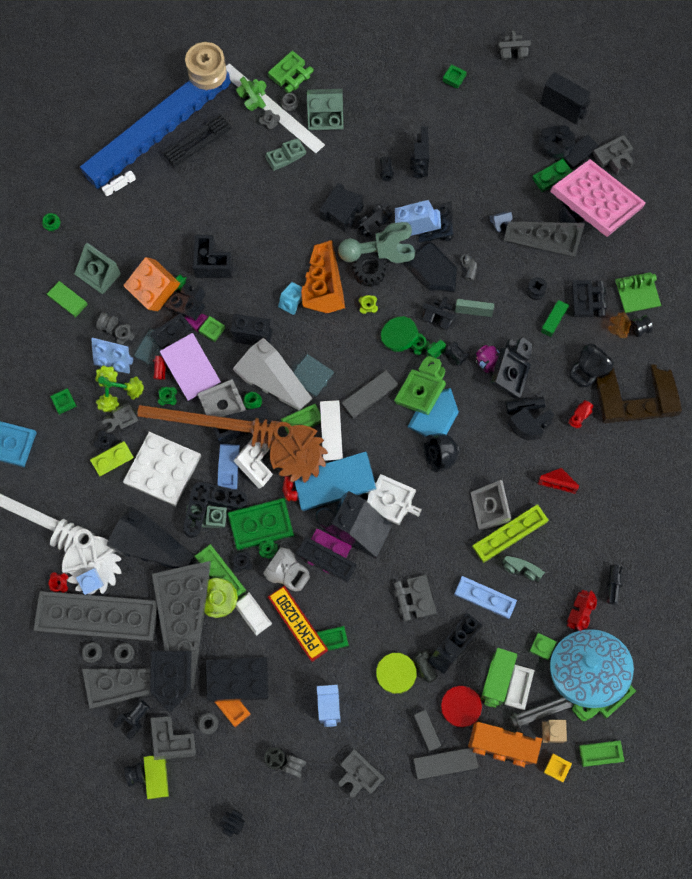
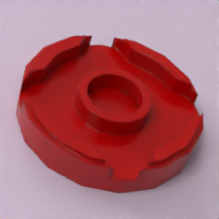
M453 687L442 698V715L453 726L460 728L468 727L475 723L481 715V699L470 687Z

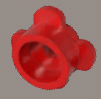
M51 573L49 579L50 590L53 592H67L68 575L66 573Z

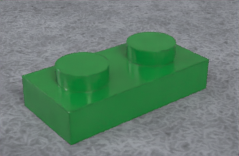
M562 159L533 175L532 179L543 193L573 171Z

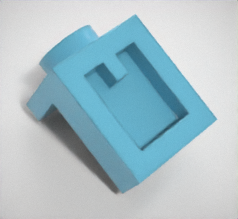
M291 282L281 293L278 307L294 315L298 304L302 301V287Z

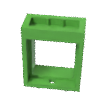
M497 648L494 652L481 700L485 701L484 705L496 708V706H501L504 703L517 658L516 653Z

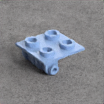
M92 338L94 365L99 367L103 365L106 367L112 366L118 372L130 373L129 364L132 365L133 357L129 355L128 346Z

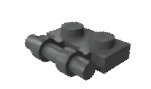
M426 575L407 579L408 588H403L401 581L393 583L395 587L394 595L398 598L400 606L398 610L404 622L411 620V612L416 613L417 619L437 613ZM406 595H411L413 605H407Z

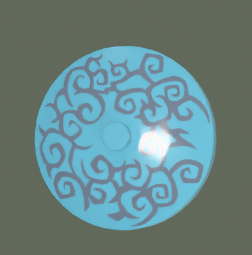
M581 630L566 636L554 649L550 662L551 677L556 689L568 701L582 707L601 708L617 702L627 693L633 679V660L626 646L615 636L600 630Z

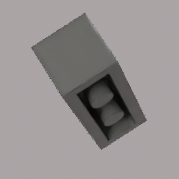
M426 710L414 714L415 721L428 751L430 752L441 747Z

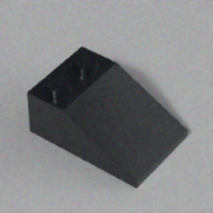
M348 491L341 497L325 530L376 559L392 524L366 500Z

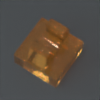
M618 312L617 316L610 318L615 326H608V330L613 334H617L620 338H627L631 320L626 313Z

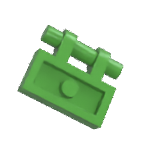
M291 51L268 72V77L280 87L287 83L288 86L284 89L287 93H291L299 88V84L308 80L314 70L310 66L304 69L305 61L294 51ZM298 73L299 76L293 79L292 76Z

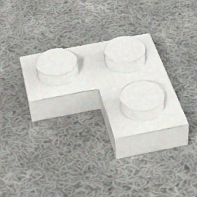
M251 439L233 461L258 488H261L273 475L260 461L269 449L266 444H263L261 448V443H256L255 447H252Z

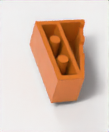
M476 722L473 725L468 747L473 748V753L485 756V753L493 755V759L505 762L506 758L513 760V765L525 767V764H537L542 738L536 737L534 739L524 736L523 733H513L503 728Z

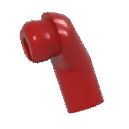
M285 476L282 490L284 497L289 502L291 500L297 501L298 492L292 491L293 482H290L291 477Z

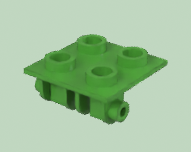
M650 272L615 279L625 313L661 306L654 283L657 280L656 274Z

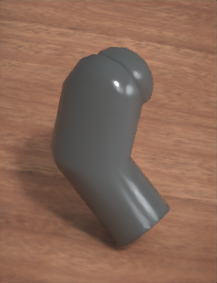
M463 254L460 261L467 270L465 280L472 282L476 274L477 264L471 256Z

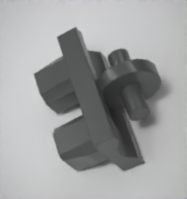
M511 30L510 36H504V41L509 42H499L497 52H500L501 60H510L511 51H517V59H526L528 57V49L531 46V40L519 41L522 40V35H516L515 30Z

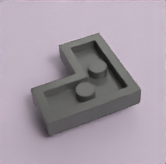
M171 716L150 719L154 760L193 757L196 755L194 734L173 736Z

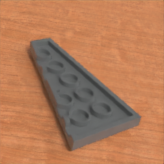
M210 561L152 574L165 651H192L191 689H194L211 567Z

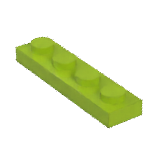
M537 504L474 544L472 548L481 561L485 563L546 524L549 520Z

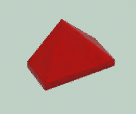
M562 468L541 475L538 480V485L576 494L579 485Z

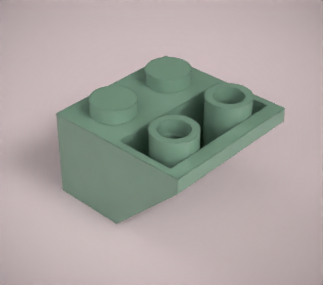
M307 90L308 130L344 129L343 90Z

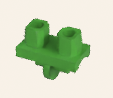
M243 76L240 79L242 84L236 89L237 93L242 98L249 94L250 98L244 102L249 110L253 111L258 106L263 109L266 104L261 96L265 95L266 83L254 79L252 83V81H247Z

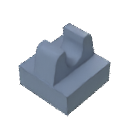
M507 211L490 216V221L498 232L501 231L500 226L502 223L505 224L507 229L508 222H511L513 219L511 212Z

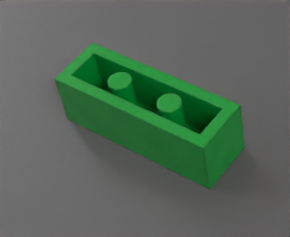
M558 300L542 327L541 333L552 337L568 309V304Z

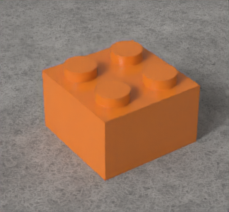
M145 257L123 286L148 310L159 311L180 285V282L158 261Z

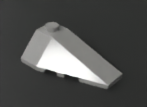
M264 338L253 345L233 368L246 383L257 385L263 389V392L267 394L270 392L277 396L280 401L297 410H301L312 401V397L278 351Z

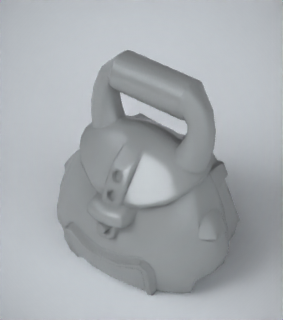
M282 547L263 572L267 581L284 584L292 591H301L310 578L309 571L297 562L294 553L290 549ZM298 571L304 572L294 587L291 581L296 577Z

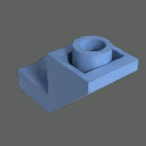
M220 444L218 486L237 489L238 465L233 460L239 454L240 445Z

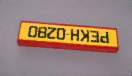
M285 586L268 596L311 662L328 651Z

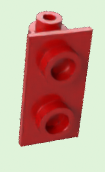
M581 590V593H578L573 606L580 609L579 611L571 610L567 620V627L571 629L576 627L578 631L588 627L591 611L597 605V597L593 591L590 590L589 593L588 591Z

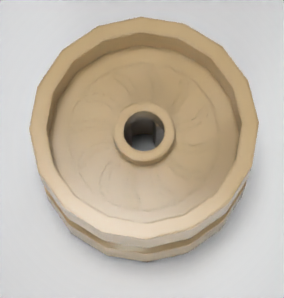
M209 42L197 43L188 50L185 62L192 84L204 90L215 89L220 86L226 79L227 70L223 51L219 46Z

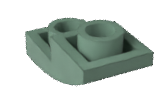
M297 138L283 143L282 148L267 152L265 158L272 170L275 171L304 156L306 150Z
M192 506L191 512L198 515L202 512L201 507ZM207 506L202 527L225 528L227 508ZM192 519L190 527L195 526L196 520Z
M506 556L502 562L504 569L510 574L515 573L518 575L523 570L525 572L524 575L531 581L536 580L538 582L545 573L537 566L519 558Z

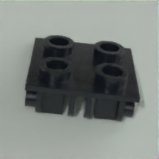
M452 201L432 206L434 210L438 209L440 211L441 229L420 233V243L444 238L447 242L452 240L454 235Z

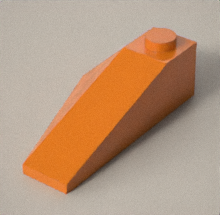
M330 240L314 245L310 259L311 266L305 276V286L301 290L303 307L324 313L344 309V295L333 242Z

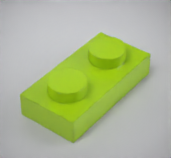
M122 441L91 458L90 461L99 476H102L134 457L125 441Z

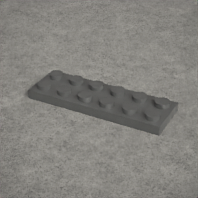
M40 591L33 631L154 642L158 612L157 601Z

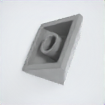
M502 480L470 492L480 530L503 526L509 523L511 516Z

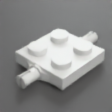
M380 474L375 483L376 490L366 492L368 494L367 502L384 518L396 525H400L403 517L408 512L419 516L422 509L411 505L416 489Z

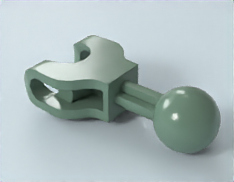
M407 222L392 223L383 232L376 233V241L359 243L355 239H345L339 245V256L346 262H354L359 259L361 254L378 251L379 259L387 258L394 263L411 261L415 257L413 246L399 243L411 236V225Z

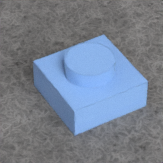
M96 568L76 577L84 595L104 585Z

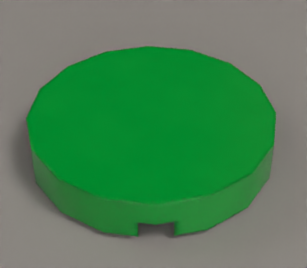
M404 316L391 319L385 324L381 332L383 344L394 352L409 349L414 340L416 341L418 338V329L415 322Z

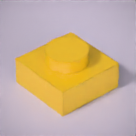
M552 754L544 774L563 783L572 763Z

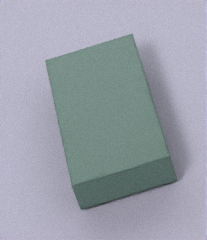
M457 299L455 313L492 317L494 304Z

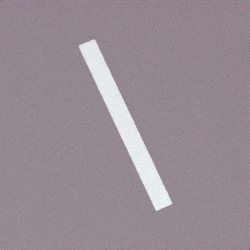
M228 64L226 70L229 72L230 80L239 87L242 84L240 79L243 75L231 64ZM266 94L261 96L266 104L263 109L272 110V113L278 114L280 116L279 122L312 151L317 153L325 146L324 143Z

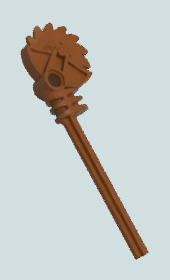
M139 405L137 417L251 433L253 435L252 447H255L256 443H261V448L263 444H268L269 449L271 445L270 461L273 469L277 467L283 468L279 475H292L290 482H294L302 476L303 482L306 483L311 473L318 477V465L326 466V462L321 455L328 454V451L319 445L324 439L314 437L317 430L309 426H291L289 423L273 420L271 424H267L266 419L263 423H260L259 418H256L254 421H246ZM281 426H285L289 430V434L286 437L278 435V429Z

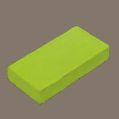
M154 756L144 757L147 799L169 797L166 759L154 760Z

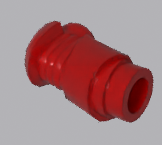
M583 400L575 410L574 415L569 419V424L573 428H581L584 419H587L592 413L593 404Z

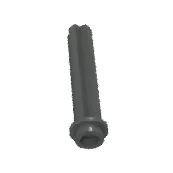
M561 697L524 712L513 713V716H510V721L513 728L520 729L522 725L573 706V703Z

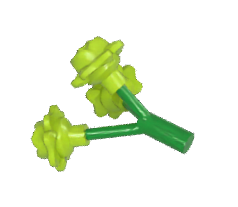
M103 365L101 369L96 370L97 376L95 381L99 382V386L105 387V394L96 400L99 410L112 412L119 406L118 398L112 397L109 394L111 386L124 388V390H127V395L133 400L142 394L144 386L138 377L131 378L129 383L120 384L116 383L118 373L114 371L112 366L106 367Z

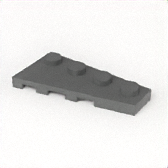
M82 669L89 709L151 695L150 669Z

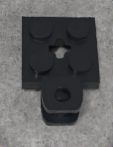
M519 338L517 342L509 339L505 348L500 349L490 383L515 399H521L531 366L525 360L530 358L532 343L525 338Z

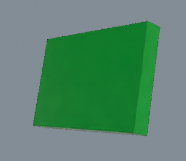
M284 498L228 512L237 551L258 546L266 540L277 541L294 536Z

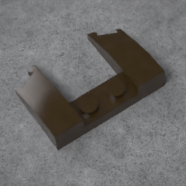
M651 364L650 368L656 398L622 401L614 368L604 378L597 377L596 384L603 424L679 416L682 408L672 371L669 369L666 372L657 369V365Z

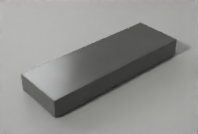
M386 370L343 401L342 406L354 419L398 387V384Z
M473 748L413 759L417 780L479 768Z

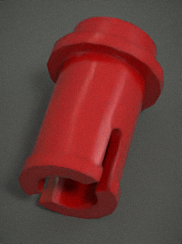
M155 356V359H153V362H155L153 379L165 380L166 362L162 356Z

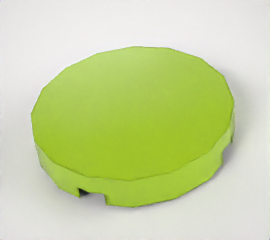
M222 578L209 579L204 611L206 615L220 618L227 616L234 610L238 598L237 591L231 582Z
M391 653L379 662L377 680L384 690L392 694H401L413 686L416 679V667L408 656L401 653Z

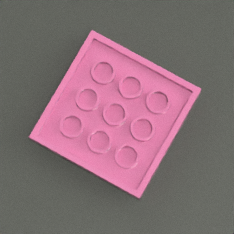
M591 159L555 184L550 191L556 198L563 201L571 210L578 213L585 221L593 225L606 237L640 211L646 204V202Z

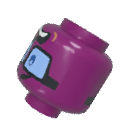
M485 345L477 351L476 363L485 373L494 372L500 352L495 346Z

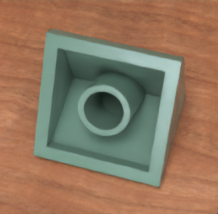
M86 243L74 274L103 294L121 273L114 261Z

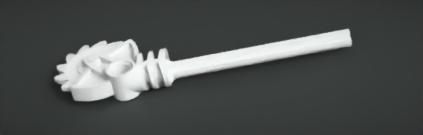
M0 494V507L53 531L54 533L50 540L51 546L54 547L58 544L59 550L65 546L64 551L66 554L62 563V572L73 575L67 581L78 584L76 591H82L76 577L93 568H96L104 584L98 588L102 594L106 591L108 582L115 586L116 578L114 573L121 574V569L115 562L121 561V558L114 554L115 550L106 546L107 539L98 537L80 526L74 527V523L67 524L65 519L58 521ZM88 535L89 541L83 545L81 540L83 536ZM98 589L88 593V595L94 594Z

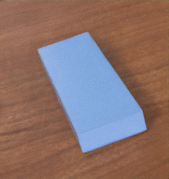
M464 576L461 577L454 593L457 597L507 619L510 618L517 602L516 599Z

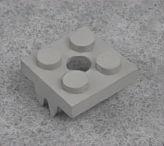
M233 380L198 393L206 415L224 417L229 414L246 411ZM220 400L228 402V407L225 410L218 409L217 403Z

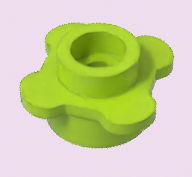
M370 295L360 297V312L362 314L367 312L376 313L378 311L376 306L377 298Z

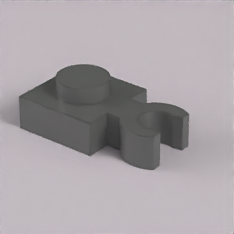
M130 403L113 410V417L106 416L102 419L103 424L107 422L112 423L111 426L106 428L107 432H112L117 425L123 429L138 421Z

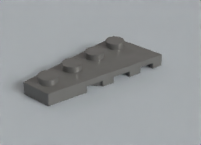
M508 222L504 241L575 257L585 223Z

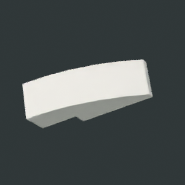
M339 400L320 401L322 439H324L322 446L328 451V454H323L324 460L343 459Z

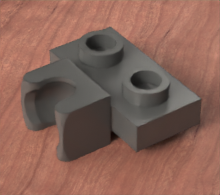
M625 135L593 150L592 154L600 166L604 167L610 164L609 167L615 175H619L621 165L626 169H630L633 165V160L629 155L632 153L633 147Z
M354 749L341 763V766L348 773L338 782V785L343 787L348 782L352 783L353 790L350 792V797L354 798L363 787L372 794L385 778Z

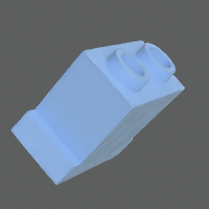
M429 200L395 208V223H409L412 228L411 236L441 229L440 211L438 209L434 210Z
M338 685L317 686L320 724H324V727L337 726V722H341Z

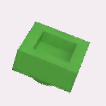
M209 316L199 329V333L216 342L224 331L225 325Z
M538 633L529 652L548 661L556 641Z

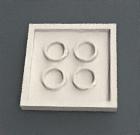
M149 432L123 483L176 507L201 458V454Z

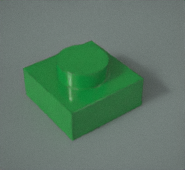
M451 64L443 77V82L458 89L467 72Z
M439 340L437 343L433 342L427 348L426 357L430 356L437 359L445 352L446 344L442 340Z
M68 388L50 396L59 415L77 407Z

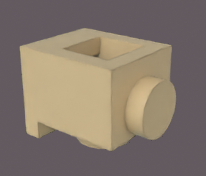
M566 720L542 722L543 743L566 742Z

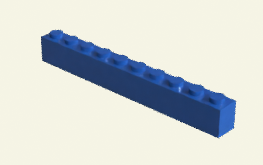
M227 71L224 82L215 89H199L189 80L81 165L80 168L83 175L96 189L106 185L112 177L120 174L122 169L132 164L142 153H146L152 145L160 142L166 134L174 131L181 122L186 121L191 114L200 110L206 102L214 99L220 91L225 90L231 83L229 72Z

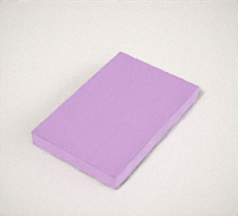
M193 333L160 351L188 401L198 396V393L221 383Z

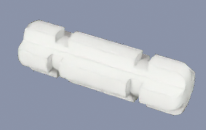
M128 171L124 173L125 176L121 175L111 181L110 185H104L102 187L104 194L109 196L113 193L112 191L116 192L126 186L127 182L131 183L136 178L133 172Z

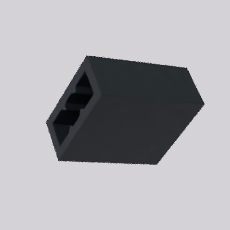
M553 72L544 85L540 105L577 124L580 119L583 120L587 115L588 110L586 109L591 103L589 100L591 92Z

